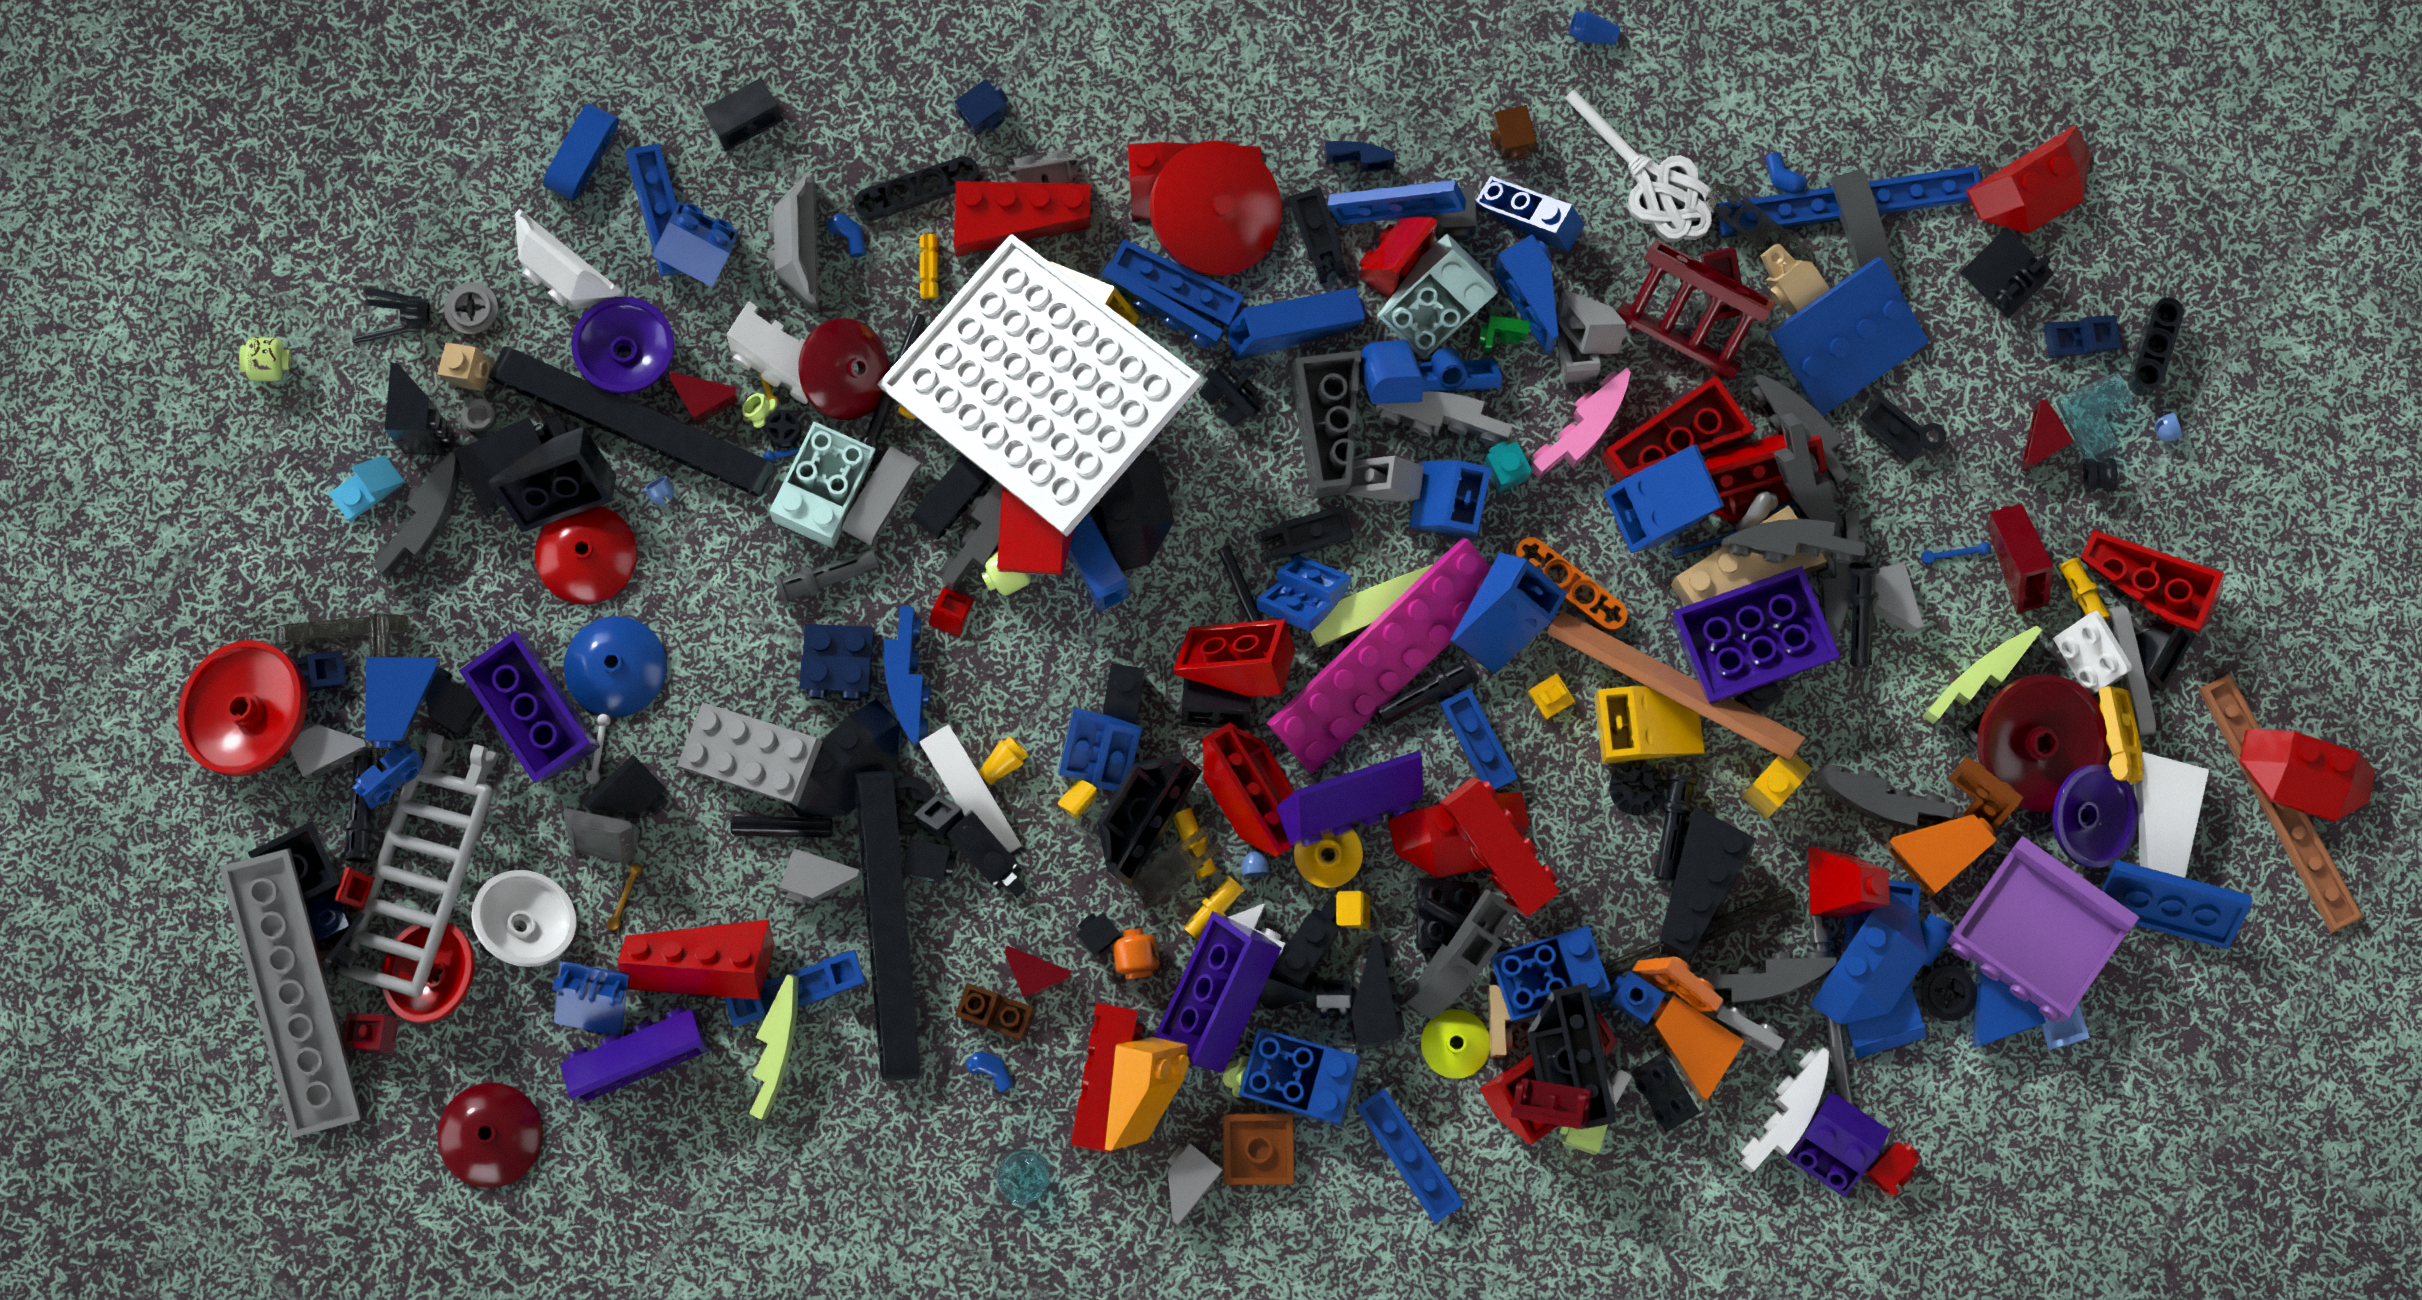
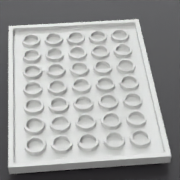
M1010 234L877 385L1067 537L1204 381L1199 374L1014 235Z

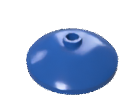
M621 616L601 618L586 625L571 641L564 659L565 681L575 700L586 710L596 715L606 714L610 718L626 717L646 708L661 691L667 673L666 654L655 633L643 623ZM611 657L618 659V664L614 668L606 666L607 660Z

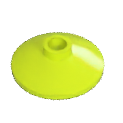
M1450 1009L1443 1011L1434 1020H1430L1427 1023L1421 1037V1050L1426 1063L1437 1074L1451 1079H1461L1473 1075L1485 1064L1490 1052V1037L1486 1026L1477 1016L1465 1010ZM1457 1036L1462 1039V1048L1454 1049L1451 1047L1450 1039Z

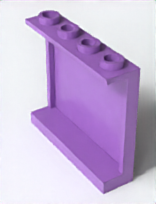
M2022 836L1946 942L1952 945L1951 950L1964 960L1972 959L1981 966L1980 970L1987 977L1995 981L2000 979L2009 985V990L2014 996L2026 1002L2029 999L2039 1006V1012L2044 1017L2053 1022L2059 1020L2061 1023H2064L2070 1018L2076 1005L2127 932L2135 925L2139 916Z

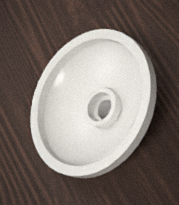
M512 870L492 877L481 887L472 906V924L479 941L495 957L509 964L534 967L552 962L565 952L575 934L576 913L569 896L556 882L536 872ZM513 926L521 927L524 932L515 930Z

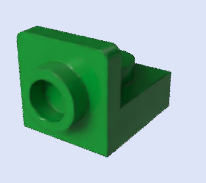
M1490 315L1488 325L1481 324L1478 344L1484 345L1483 355L1490 356L1494 337H1499L1500 342L1509 345H1518L1520 341L1526 342L1530 321Z

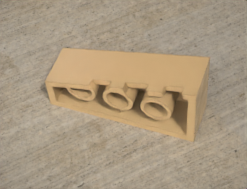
M1788 505L1761 523L1798 518ZM1722 547L1676 576L1671 586L1683 604L1688 606L1803 566L1805 574L1821 570L1827 560L1822 553H1819V557L1804 556L1799 554V548H1796L1794 557L1788 560L1784 559L1783 564L1764 561L1763 555L1750 553V557L1733 555L1729 553L1730 548Z

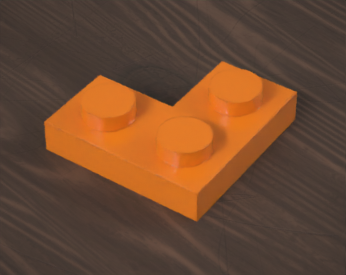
M1678 957L1638 960L1631 971L1662 992H1676L1699 1012L1717 1011L1724 1000L1714 992L1715 988L1710 982L1696 977L1689 971V965Z

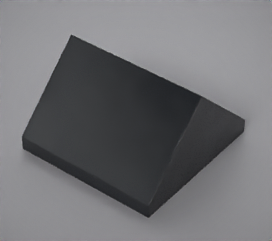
M312 821L248 852L250 858L290 848L304 901L310 900L341 883L335 858Z

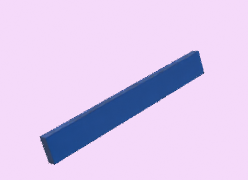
M1978 165L1868 182L1879 215L1970 202L1966 190L1982 180ZM1832 187L1717 203L1715 206L1721 238L1840 221L1839 215L1841 213Z

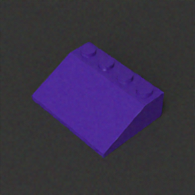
M1803 566L1673 610V628L1683 653L1709 704L1840 659L1839 652Z

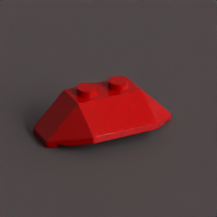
M2073 125L1967 189L1966 194L1979 220L2029 234L2084 200L2091 154L2078 126Z
M1777 434L1716 451L1704 460L1724 504V507L1713 514L1731 523L1740 521L1746 514L1754 496L1760 491L1774 493L1778 498V505L1793 500L1783 482L1774 455V451L1786 448L1784 435ZM1811 436V441L1807 442L1809 453H1813L1818 471L1823 474L1827 470L1822 438L1820 436Z
M1231 722L1203 738V779L1239 838L1274 857L1293 847L1294 845L1290 846L1276 807L1295 791L1265 742L1246 731L1237 729V726Z
M2245 730L2239 758L2241 766L2244 770L2247 769L2253 781L2270 802L2332 822L2341 819L2370 802L2376 770L2357 751L2296 731Z
M1522 792L1497 793L1498 797L1495 801L1501 810L1507 808L1518 822V825L1514 828L1522 838L1530 826ZM1440 804L1425 807L1388 820L1395 854L1436 879L1486 869L1471 852L1472 841H1466L1460 835Z

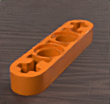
M1529 537L1523 539L1518 544L1515 551V556L1524 558L1525 551L1522 549L1524 547L1531 549L1534 546L1538 549L1537 557L1542 561L1545 560L1546 556L1552 558L1546 563L1542 571L1546 576H1548V570L1553 566H1561L1566 570L1567 579L1562 583H1556L1567 592L1564 601L1607 632L1618 631L1624 626L1628 612L1621 601L1541 540ZM1531 558L1529 560L1537 568L1540 567L1541 563L1536 559ZM1579 587H1588L1593 591L1594 600L1591 603L1582 604L1578 602L1575 597V591ZM1600 597L1606 600L1603 602L1602 607L1608 611H1612L1614 608L1619 611L1617 618L1621 621L1616 622L1613 620L1609 624L1605 621L1606 613L1600 608L1596 614L1590 610L1597 605Z

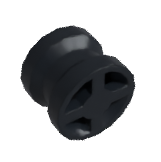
M783 409L773 412L767 418L766 432L775 446L790 448L797 444L802 431L795 414Z
M2086 458L2083 465L2085 491L2094 492L2096 489H2104L2106 492H2114L2118 480L2115 459L2106 458L2103 462H2097L2093 458Z

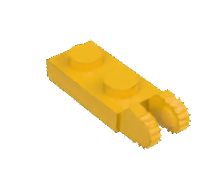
M2108 685L2098 690L2101 700L2100 711L2104 716L2107 729L2106 741L2113 755L2109 762L2110 770H2112L2111 774L2118 781L2127 780V782L2135 784L2141 781L2145 775V770H2143L2144 764L2141 755L2143 753L2130 691Z

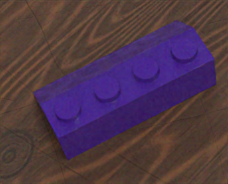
M517 631L512 632L459 670L533 783L540 782L573 767L600 748V745L526 635Z
M1418 750L1293 792L1276 807L1290 846L1302 842L1303 847H1308L1323 840L1322 835L1333 832L1334 837H1338L1353 831V825L1363 822L1364 826L1368 827L1383 821V815L1394 812L1395 817L1415 810L1413 805L1423 798L1421 752Z
M1212 911L1156 1031L1155 1037L1187 1044V1056L1192 1065L1224 1073L1282 947L1263 934Z
M680 1007L666 1013V1020L653 1024L652 1020L640 1023L632 1028L634 1031L632 1034L622 1038L620 1034H614L600 1041L601 1046L588 1051L587 1047H583L567 1054L568 1060L561 1062V1068L569 1098L579 1104H583L711 1051L696 1012L692 1009L686 1011L685 1007Z

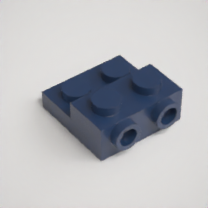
M805 624L799 684L801 693H807V698L816 700L827 699V694L841 695V699L845 701H861L862 696H870L874 628L866 626Z

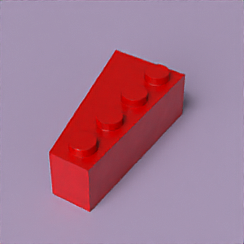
M956 181L954 250L956 257L968 255L970 252L996 249L1002 245L1010 234L1022 242H1028L1030 239L1055 236L1087 229L1091 226V184Z
M1715 375L1608 447L1602 454L1601 460L1619 483L1625 478L1694 444H1697L1703 456L1747 440L1755 432V428L1717 375Z
M1472 777L1439 803L1460 835L1466 841H1472L1473 845L1470 848L1477 861L1486 869L1489 867L1492 869L1493 873L1490 874L1489 879L1495 888L1499 889L1507 897L1504 901L1516 908L1517 913L1528 917L1560 893L1554 884L1558 879L1547 864L1541 866L1534 855L1538 851L1527 836L1521 838L1514 827L1518 825V822L1507 808L1501 810L1495 801L1498 794L1487 780L1482 782Z
M769 919L625 936L617 964L620 973L629 974L627 987L629 990L760 1000L775 944Z
M1096 1003L1094 1010L1096 1018L1094 1027H1092L1090 1032L1088 1060L1085 1063L1082 1077V1092L1078 1100L1071 1147L1113 1154V1150L1105 1149L1116 1045L1140 1040L1144 1023L1137 1022L1138 1010Z

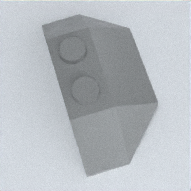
M806 173L773 206L774 218H768L769 238H774V250H769L770 270H775L778 281L812 311H819L816 181L813 173Z

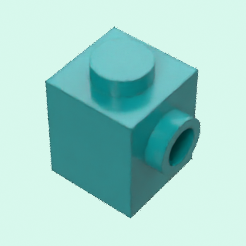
M1504 441L1488 450L1490 454L1486 455L1484 466L1492 468L1490 478L1498 494L1529 480L1532 469L1518 441L1509 445L1507 441Z

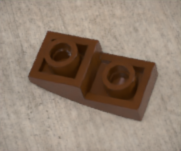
M967 983L955 1016L1025 1042L1037 1009Z

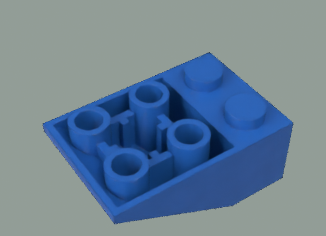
M1697 444L1685 448L1625 478L1604 492L1631 554L1662 545L1724 507Z
M1500 552L1450 640L1488 671L1495 674L1551 623L1567 592L1527 559Z
M1589 925L1496 953L1490 959L1511 1022L1535 1018L1552 990L1587 983L1594 1004L1608 1000L1611 993V988Z
M1258 1028L1239 1096L1343 1128L1362 1060L1359 1055Z

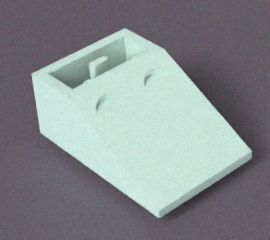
M1446 234L1420 258L1379 312L1378 317L1402 340H1407L1411 348L1425 359L1495 296L1498 291L1492 276L1452 237Z
M813 422L769 510L772 522L834 549L843 531L842 526L845 518L857 499L876 449L817 422Z

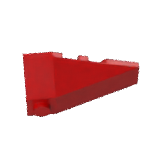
M1598 1012L1597 1016L1607 1058L1618 1041L1601 1012ZM1530 1054L1482 1085L1479 1090L1496 1118L1531 1145L1559 1125L1511 1117L1517 1083L1521 1082L1522 1078L1537 1080L1532 1055Z

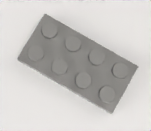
M702 702L677 766L684 770L797 806L823 741L804 733Z

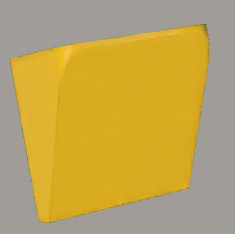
M1078 779L1060 799L1058 805L1074 819H1078L1098 796L1097 788L1084 780Z
M1363 891L1337 892V925L1356 929H1369L1370 896Z

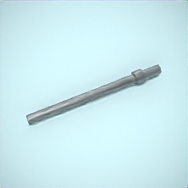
M1808 902V908H1809V914H1810V902ZM1810 915L1812 930H1809L1810 944H1814L1815 952H1828V957H1830L1828 942H1831L1830 929L1826 928L1824 917ZM1831 971L1820 979L1821 987L1828 978ZM1826 1017L1837 1094L1853 1105L1841 1025Z

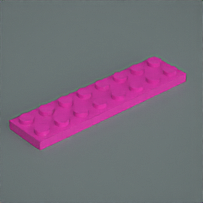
M1462 537L1266 723L1308 773L1313 774L1378 712L1377 707L1388 703L1452 642L1450 639L1491 569L1468 539Z

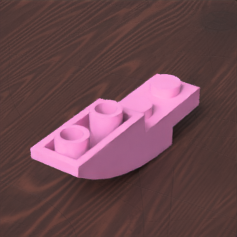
M1627 367L1619 374L1614 370L1600 382L1602 388L1595 394L1589 391L1574 404L1577 408L1572 418L1578 425L1576 426L1573 422L1570 423L1558 434L1559 441L1551 447L1547 443L1533 454L1534 461L1531 469L1538 479L1564 458L1574 468L1599 443L1610 427L1625 395L1631 374Z

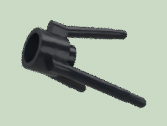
M364 287L363 291L365 293L401 301L366 299L364 303L367 306L400 310V321L407 322V325L352 338V342L370 341L406 332H420V325H429V299H422V296H409L378 288Z

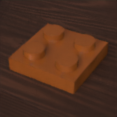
M1223 1114L1224 1186L1294 1185L1293 1114Z

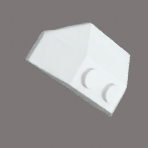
M521 209L515 213L518 258L525 269L522 274L534 285L538 286L540 283H543L548 287L550 291L547 294L562 307L568 303L574 309L591 308L595 304L609 298L625 297L621 289L526 215Z

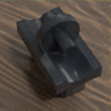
M1234 366L1228 374L1235 380V383L1220 368L1215 370L1210 368L1205 374L1208 379L1198 393L1211 405H1214L1225 395L1232 403L1221 415L1231 426L1236 427L1248 417H1255L1261 411L1242 391L1244 389L1251 396H1254L1259 390L1251 382L1256 375L1251 368L1242 374Z

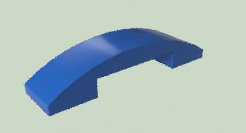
M855 949L824 959L821 963L788 973L799 978L798 1008L830 998L866 983ZM787 974L765 981L760 1000L724 997L732 1026L737 1027L765 1019Z

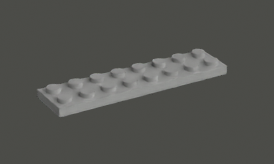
M288 848L220 866L219 869L292 1138L361 1120L363 1117L291 849Z

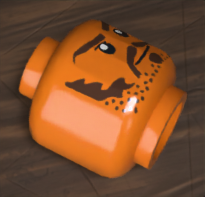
M1143 928L1122 931L1123 938L1116 939L1112 944L1116 972L1125 975V980L1153 976L1152 971L1156 970L1160 965L1156 937L1150 934L1144 935Z

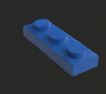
M1471 688L1440 702L1439 706L1477 778L1482 782L1487 780L1495 791L1517 781L1518 776Z

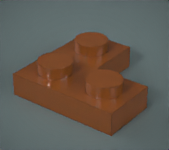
M1968 756L1961 761L1947 779L1974 799L1963 815L1974 814L1978 819L1980 817L1984 818L1994 831L2017 808L2024 798L2010 784L2002 782L1988 772L1981 763L1973 761Z

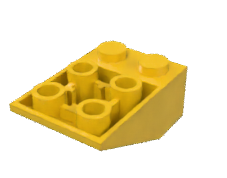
M1647 686L1599 689L1595 694L1594 701L1602 764L1705 754L1699 713Z

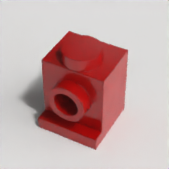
M1898 1141L1893 1143L1864 1173L1891 1198L1900 1192L1895 1187L1897 1183L1903 1187L1916 1174L1912 1168L1919 1162L1918 1160L1921 1156L1910 1144L1905 1143L1902 1145Z

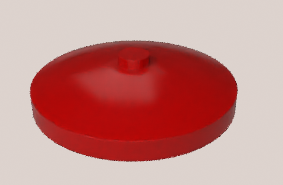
M1206 141L1183 149L1169 159L1162 167L1151 191L1150 218L1159 243L1175 262L1198 274L1226 276L1251 267L1270 250L1280 229L1282 202L1273 175L1256 155L1233 143Z
M237 641L212 652L196 667L189 677L179 702L178 727L182 742L188 753L203 767L218 774L231 777L252 775L272 766L291 748L302 729L307 711V688L303 674L288 654L261 641Z

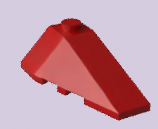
M1168 142L1128 144L1132 220L1151 219L1150 196L1158 173L1175 154L1194 144ZM1241 146L1252 152L1262 161L1261 146Z
M2095 530L2092 531L2080 559L2084 564L2164 621L2198 633L2211 620L2223 592V572Z

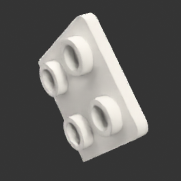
M2098 611L2089 613L2053 638L2079 683L2091 695L2099 692L2098 689L2115 684L2132 668L2129 659Z

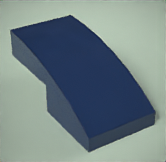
M1354 141L1325 142L1324 156L1326 164L1359 160L1361 173L1394 168V152L1383 147Z
M2116 315L2085 317L2080 321L2049 322L2044 326L2049 358L2102 353L2122 348Z
M342 650L307 654V657L292 658L303 674L307 692L346 685Z

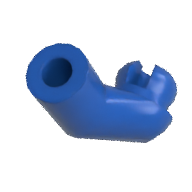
M1781 152L1771 153L1765 157L1770 179L1774 187L1787 193H1798L1807 188V179L1804 175L1785 168Z
M835 214L827 220L826 228L830 234H841L847 238L851 258L862 257L867 254L862 227L845 214Z
M979 1051L967 1059V1070L973 1075L979 1073L991 1075L999 1093L1015 1086L1002 1058Z

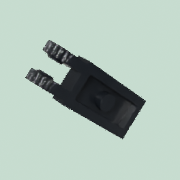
M1317 187L1288 196V202L1309 261H1312L1319 284L1327 282V273L1323 267L1321 257L1330 254L1334 262L1335 272L1339 278L1347 276L1346 267L1340 252L1341 245L1321 188Z
M1344 505L1279 523V526L1259 531L1253 535L1256 543L1268 542L1271 539L1282 536L1285 545L1266 550L1260 554L1262 563L1277 560L1287 555L1290 558L1353 540L1354 538Z

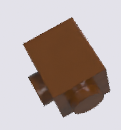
M1527 105L1494 112L1492 120L1494 130L1490 131L1493 149L1500 150L1502 159L1511 157L1512 161H1519L1528 158L1531 155L1530 153L1535 151L1537 140Z

